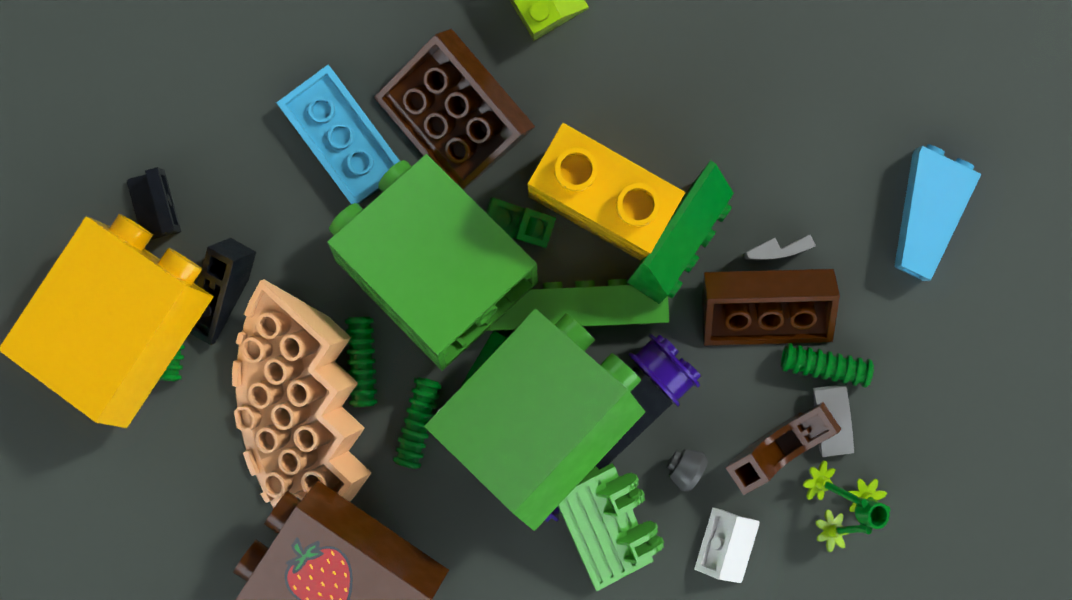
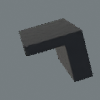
M159 167L145 170V175L127 180L137 222L153 234L150 240L181 232L165 170Z

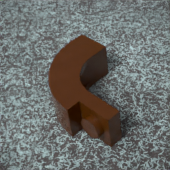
M824 402L804 413H798L759 438L736 456L726 466V469L742 494L745 495L769 482L782 467L797 456L838 434L841 427Z

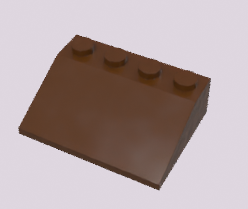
M452 28L435 34L374 96V99L423 156L427 154L463 190L535 128V125Z

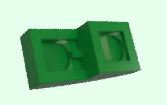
M490 198L486 211L511 238L547 248L556 217L496 198Z

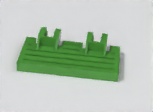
M613 463L600 470L597 466L594 467L558 505L570 536L596 591L654 561L652 556L664 548L662 537L656 535L658 533L657 524L651 520L638 524L633 512L637 505L645 501L643 490L637 487L639 485L637 474L635 475L631 472L619 476Z

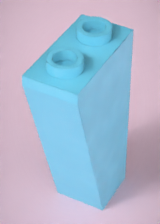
M927 144L926 147L921 146L915 149L912 154L894 266L922 281L932 279L981 176L980 173L973 170V164L959 158L953 161L944 156L945 151L930 144Z

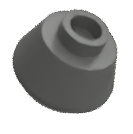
M684 449L681 453L675 451L666 468L671 470L669 477L680 491H691L703 475L708 459L703 452Z

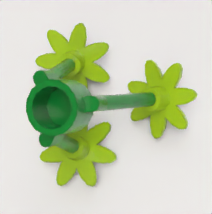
M824 460L818 469L810 467L809 473L813 479L810 478L803 482V486L809 488L806 495L807 499L811 500L816 495L819 500H823L824 491L830 490L853 502L849 507V511L855 512V516L860 525L842 526L843 514L840 513L834 518L829 509L825 511V521L816 520L818 528L823 530L816 537L817 541H826L827 551L832 552L835 544L840 548H845L843 535L859 532L869 535L873 528H883L889 521L891 508L877 501L887 495L885 491H876L878 479H873L867 486L859 478L857 480L859 491H846L832 483L830 478L836 469H827L828 463Z

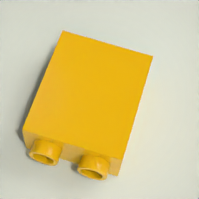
M565 123L561 124L528 182L529 198L638 260L651 254L686 193Z
M118 214L111 226L87 216L84 218L0 345V352L95 423L128 428L214 296L194 283L202 271L200 266L171 248H167L162 258L159 259L145 249L153 234L122 214Z

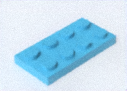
M329 64L276 102L351 204H360L379 190L378 184L383 175L392 166L400 162Z

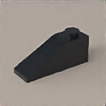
M232 238L207 247L198 286L214 297L190 334L209 345L216 343L249 281L256 251Z

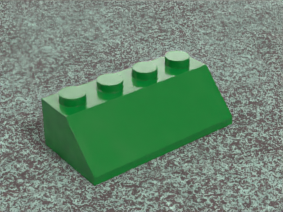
M710 160L694 180L680 201L653 251L641 260L627 283L658 304L667 296L672 299L683 284L679 277L683 271L689 273L700 258L695 254L700 245L705 248L716 233V231L711 229L716 220L722 223L732 208L728 202L734 192L716 163Z

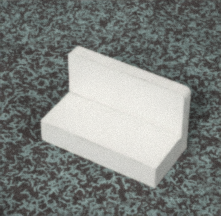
M713 507L694 570L718 580L741 583L760 522Z

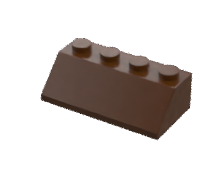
M834 269L704 272L702 292L704 346L833 342L840 299Z

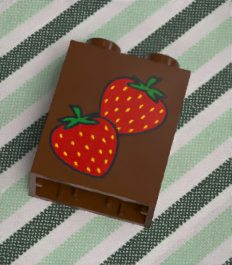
M318 480L302 500L289 491L282 496L264 523L267 527L278 533L273 543L268 548L256 539L241 558L233 573L247 582L236 600H432L449 569Z

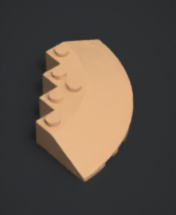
M265 279L260 280L244 313L246 319L243 330L238 333L236 344H239L237 360L233 361L232 386L236 387L237 409L234 410L236 428L241 430L246 448L243 455L251 476L256 475L263 490L260 493L265 503L270 502L273 509L287 491L302 500L318 480L350 502L372 473L349 452L365 427L342 407L358 382L335 362L351 337L329 316Z

